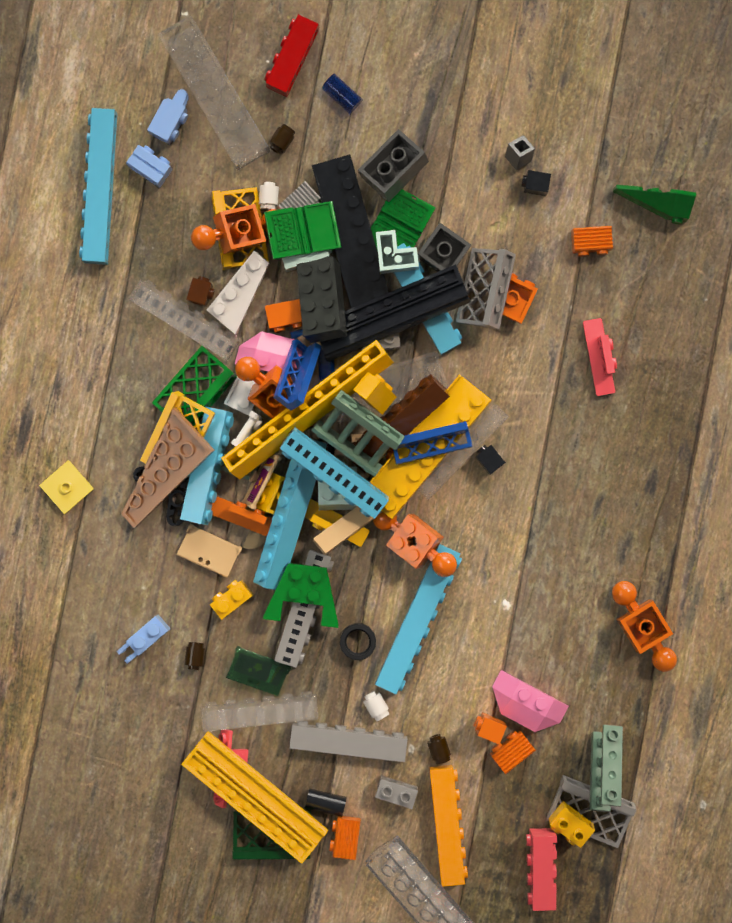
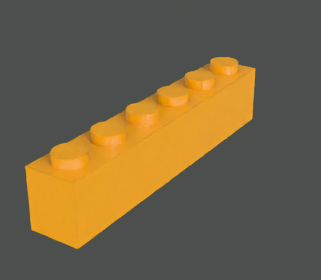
M452 765L429 767L442 887L464 885V878H468L467 866H463L466 852L465 847H461L464 833L463 827L459 828V820H462L461 808H457V801H460L459 789H455V782L458 781L457 770H453Z

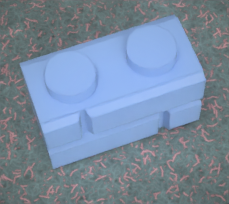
M138 145L127 160V166L160 188L172 171L169 165L170 161L163 156L158 158L153 155L154 151L145 145L143 148Z

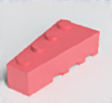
M551 828L529 829V834H526V845L530 846V854L526 855L527 866H530V873H527V885H530L531 893H527L528 905H531L533 911L556 910V883H554V879L557 877V870L553 860L557 859V851L553 843H557V835Z

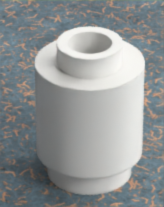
M264 182V185H260L259 205L261 210L268 211L276 209V206H278L279 187L275 186L274 182Z
M373 691L365 696L366 700L363 703L371 717L375 718L376 721L390 714L388 712L389 708L380 692L375 693Z

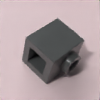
M523 135L508 143L505 158L515 170H518L532 161L535 148Z

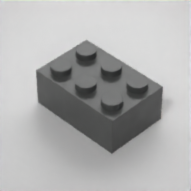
M398 129L358 171L362 179L389 202L429 161L426 153Z

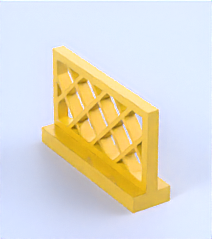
M257 187L222 192L220 190L212 191L211 200L214 216L221 211H226V208L228 210L234 209L239 202L248 206L249 204L243 201L242 197L247 193H253L254 201L252 204L256 205L259 218L261 219ZM224 196H233L237 199L232 208L225 204ZM218 240L222 270L241 267L256 247H253L249 254L244 250H240L246 258L243 262L234 263L233 255L235 252L223 254L220 240ZM266 242L261 244L262 247L257 246V248L263 252V258L269 262Z
M179 391L172 392L140 461L145 464L147 463L156 442L159 441L164 431L163 428L168 422L173 408H177L183 414L181 409L183 402L189 404L192 413L183 416L193 415L196 424L193 427L197 428L203 438L215 416V412L185 397V394ZM204 412L208 414L206 422L200 424L196 413Z

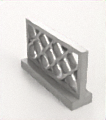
M472 248L464 285L468 294L473 290L476 296L470 300V303L459 307L456 318L457 323L493 329L500 328L516 254L506 249ZM477 254H482L484 259L477 264ZM498 255L496 263L492 265L490 259ZM487 263L490 269L483 274L480 268ZM477 272L480 278L473 283L472 276ZM493 273L492 282L488 284L486 278ZM483 282L485 288L479 293L476 287ZM488 292V301L484 303L481 297ZM479 301L481 307L474 311L472 305ZM469 309L472 315L467 319H463L464 312ZM484 311V319L480 321L477 316Z
M563 775L546 820L549 821V817L559 806L557 805L558 801L560 804L562 803L560 796L563 791L570 793L573 798L566 803L568 805L575 803L580 814L591 811L589 810L590 807L580 810L577 803L583 799L588 800L590 803V785ZM621 798V807L611 806L613 812L610 811L608 814L598 817L596 811H593L596 818L590 821L592 823L598 822L601 831L593 833L590 836L591 838L616 848L619 847L632 816L634 817L636 812L635 803ZM619 813L626 815L623 822L616 824L613 818L614 815ZM611 817L614 825L603 829L600 821ZM616 829L618 833L616 841L608 839L606 833Z

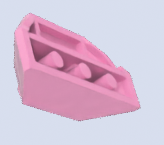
M262 331L239 346L235 365L243 357H252L258 361L260 371L268 373L276 365L283 370L294 339ZM296 348L298 356H302L303 352ZM292 361L293 369L297 371L295 361Z
M500 670L492 686L500 713L534 732L559 724L569 705L503 670Z

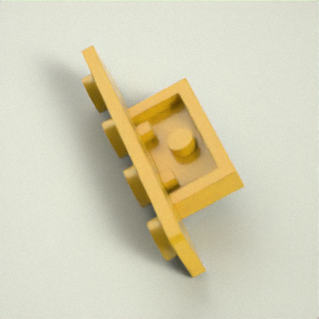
M312 499L309 501L305 518L313 522L312 526L320 531L323 528L327 529L343 517L333 510H319L318 502ZM363 527L346 540L362 547L370 531Z

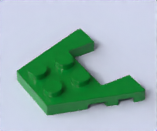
M288 563L263 619L281 621L283 601L323 606L321 626L338 628L339 624L327 567Z

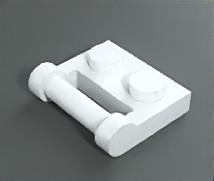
M251 410L249 419L237 438L232 440L231 444L234 446L239 445L251 436L254 431L260 429L263 423L260 415Z

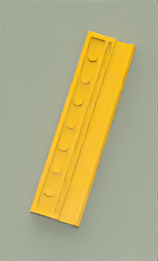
M459 374L447 389L450 397L415 427L410 434L465 421L468 424V428H470L492 400ZM465 433L457 435L454 442L457 443ZM444 438L438 439L435 446L440 450L445 449L449 441ZM420 443L416 451L421 454L427 453L430 446L426 443ZM406 447L399 448V459L407 458L411 450ZM393 453L377 475L370 481L371 484L389 496V501L381 511L393 520L448 453L398 465Z
M209 731L181 764L301 864L328 832L325 826Z

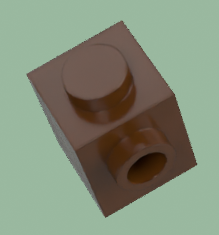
M201 276L198 279L193 278L186 300L190 303L207 307L209 299H213L215 292L212 283L209 282L210 279Z

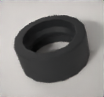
M354 623L343 630L340 636V647L346 657L352 660H363L373 653L376 647V637L369 626L363 623ZM356 630L365 632L369 637V646L361 653H355L347 646L348 635Z

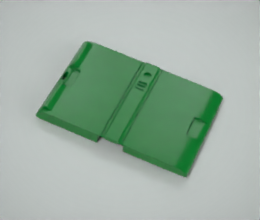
M401 189L389 202L385 201L371 227L376 248V232L395 230L397 247L405 243L406 247L409 245L411 248L415 247L436 207Z
M332 201L264 212L273 259L341 248Z

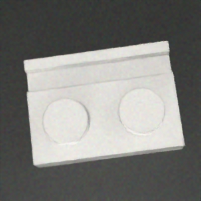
M237 376L224 404L249 416L254 404L248 400L252 385L256 382L243 381Z

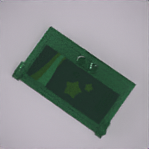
M237 646L226 678L278 696L291 666Z

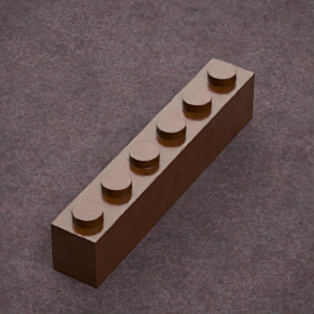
M430 374L428 377L423 378L414 390L407 392L404 399L394 404L385 416L380 417V419L402 435H408L450 397L449 393ZM367 430L363 433L362 437H361L359 440H357L356 442H353L352 444H354L355 446H357V444L360 442V440H361V439L363 438V436L366 434ZM373 436L363 449V452L372 458L383 444V441ZM390 447L384 455H386L392 448ZM352 461L357 467H359L364 473H366L362 467H360L358 464Z

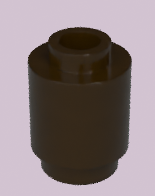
M282 124L281 127L277 128L269 141L270 149L278 154L280 152L285 153L294 139L295 131L289 126Z
M189 642L188 647H186L184 665H188V669L199 670L200 667H204V643Z
M440 734L431 736L427 744L432 760L437 765L450 761L451 753L445 736Z

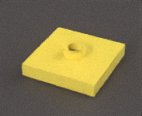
M70 460L39 485L64 514H67L94 490Z

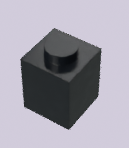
M528 170L527 174L523 175L521 187H524V193L546 196L549 191L551 174Z
M483 445L476 451L478 455L475 458L489 475L506 463L492 445L488 447Z

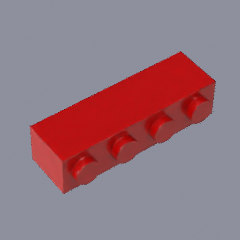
M299 14L296 20L292 19L289 25L290 32L288 36H284L281 42L282 49L279 54L276 53L272 62L274 66L271 71L268 70L264 79L268 89L285 97H288L319 32L318 23Z

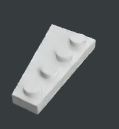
M253 251L207 308L210 314L235 335L240 329L239 327L270 264L256 251Z

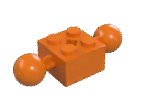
M252 204L221 211L213 217L216 229L201 225L196 227L191 234L192 244L197 249L208 250L213 247L215 241L220 240L223 254H228L266 242L263 230L268 231L264 214L260 219L256 205Z
M252 357L239 359L235 366L238 378L247 382H256L252 385L248 400L273 419L286 409L284 405L273 398L282 369L276 365L263 375L260 372V365L256 359ZM288 375V376H287L288 383H289V385H292L293 382H292V380H291L290 375ZM282 390L281 395L288 399L286 391Z
M381 512L373 519V523L378 529L394 532L386 546L415 569L423 568L429 559L432 562L434 572L438 576L449 577L456 571L457 561L455 557L450 553H438L435 550L444 536L415 514H408L402 523L397 521V515L392 520L384 512ZM413 538H416V539H415V542L417 543L416 545H414V543H413Z
M628 581L618 582L612 589V597L617 604L626 606L629 611L617 618L627 638L639 654L650 648L652 649V663L657 670L662 672L672 670L676 666L677 656L672 649L663 647L661 641L673 635V632L653 600L649 599L638 606L635 601L637 596L635 586ZM642 623H648L646 631L641 629Z

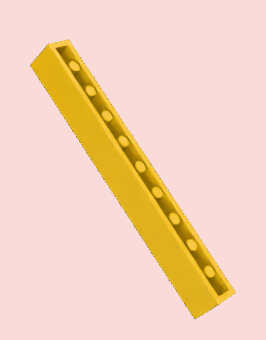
M375 340L308 391L302 405L291 411L286 408L224 455L221 459L229 472L239 480L279 451L281 444L294 427L304 432L335 408L331 403L341 390L351 396L355 393L353 389L367 372L374 376L376 373L379 375L394 363L380 343Z

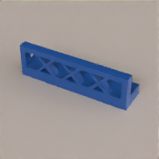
M294 339L291 343L273 397L290 411L304 403L322 347L317 342L309 347L305 346L298 339ZM296 348L303 352L302 356H298ZM292 361H295L297 371H294L291 364ZM288 375H290V377H291V380H292V382H293L292 385H289V383H288V380H287V376H288ZM282 390L286 391L288 399L281 395Z
M465 421L405 435L396 450L393 449L396 464L398 465L473 446L468 424ZM466 433L467 444L459 445L454 442L457 435ZM444 438L449 441L445 449L440 450L435 446L438 439ZM420 443H426L430 446L427 453L421 454L416 451ZM406 447L411 450L407 458L399 459V448Z

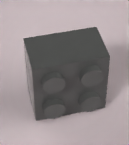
M439 223L418 252V259L439 272L455 264L458 266L470 249L471 244Z

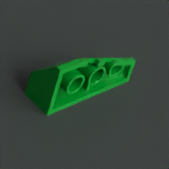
M616 185L613 189V192L666 220H672L671 223L683 224V222L689 220L696 198V192L671 189L670 192H662L659 188L643 191L642 187Z

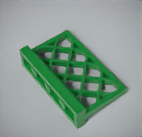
M201 346L154 399L152 404L163 412L165 407L158 403L163 397H170L173 392V386L176 383L183 382L182 393L185 394V397L197 394L196 403L204 407H212L237 378V375L206 348ZM203 352L208 355V364H198V357ZM212 366H220L224 369L219 376H212ZM209 367V377L199 378V368ZM189 368H195L196 378L186 379V371ZM209 380V388L205 391H200L199 381ZM196 381V391L186 392V382ZM184 402V406H181V409H184V415L192 413L190 405ZM204 412L196 413L198 420L204 416ZM193 415L185 417L192 426L196 425Z

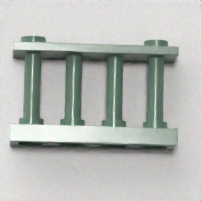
M341 390L331 403L336 408L325 423L319 420L312 431L319 438L324 439L362 467L365 472L375 477L382 467L378 463L390 447L396 450L405 436ZM344 412L351 418V421L343 432L339 434L331 427L340 414ZM357 424H360L367 429V432L357 446H355L347 438ZM376 436L383 441V444L371 458L363 452V449L372 437Z
M603 725L602 732L593 731L591 733L589 810L610 812L611 806L621 807L622 726Z

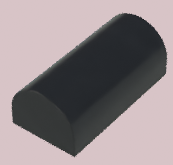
M309 788L305 808L342 817L347 797Z

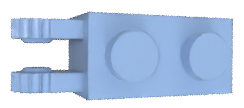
M178 90L172 100L167 98L162 101L147 129L150 135L169 145L177 139L180 125L184 124L188 118L186 105L189 96L185 90Z
M158 614L126 641L127 643L116 652L120 655L130 646L134 653L124 660L128 664L167 633L170 627Z

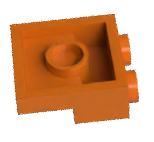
M512 273L502 316L522 324L538 288L528 280L523 282L517 279L518 276Z

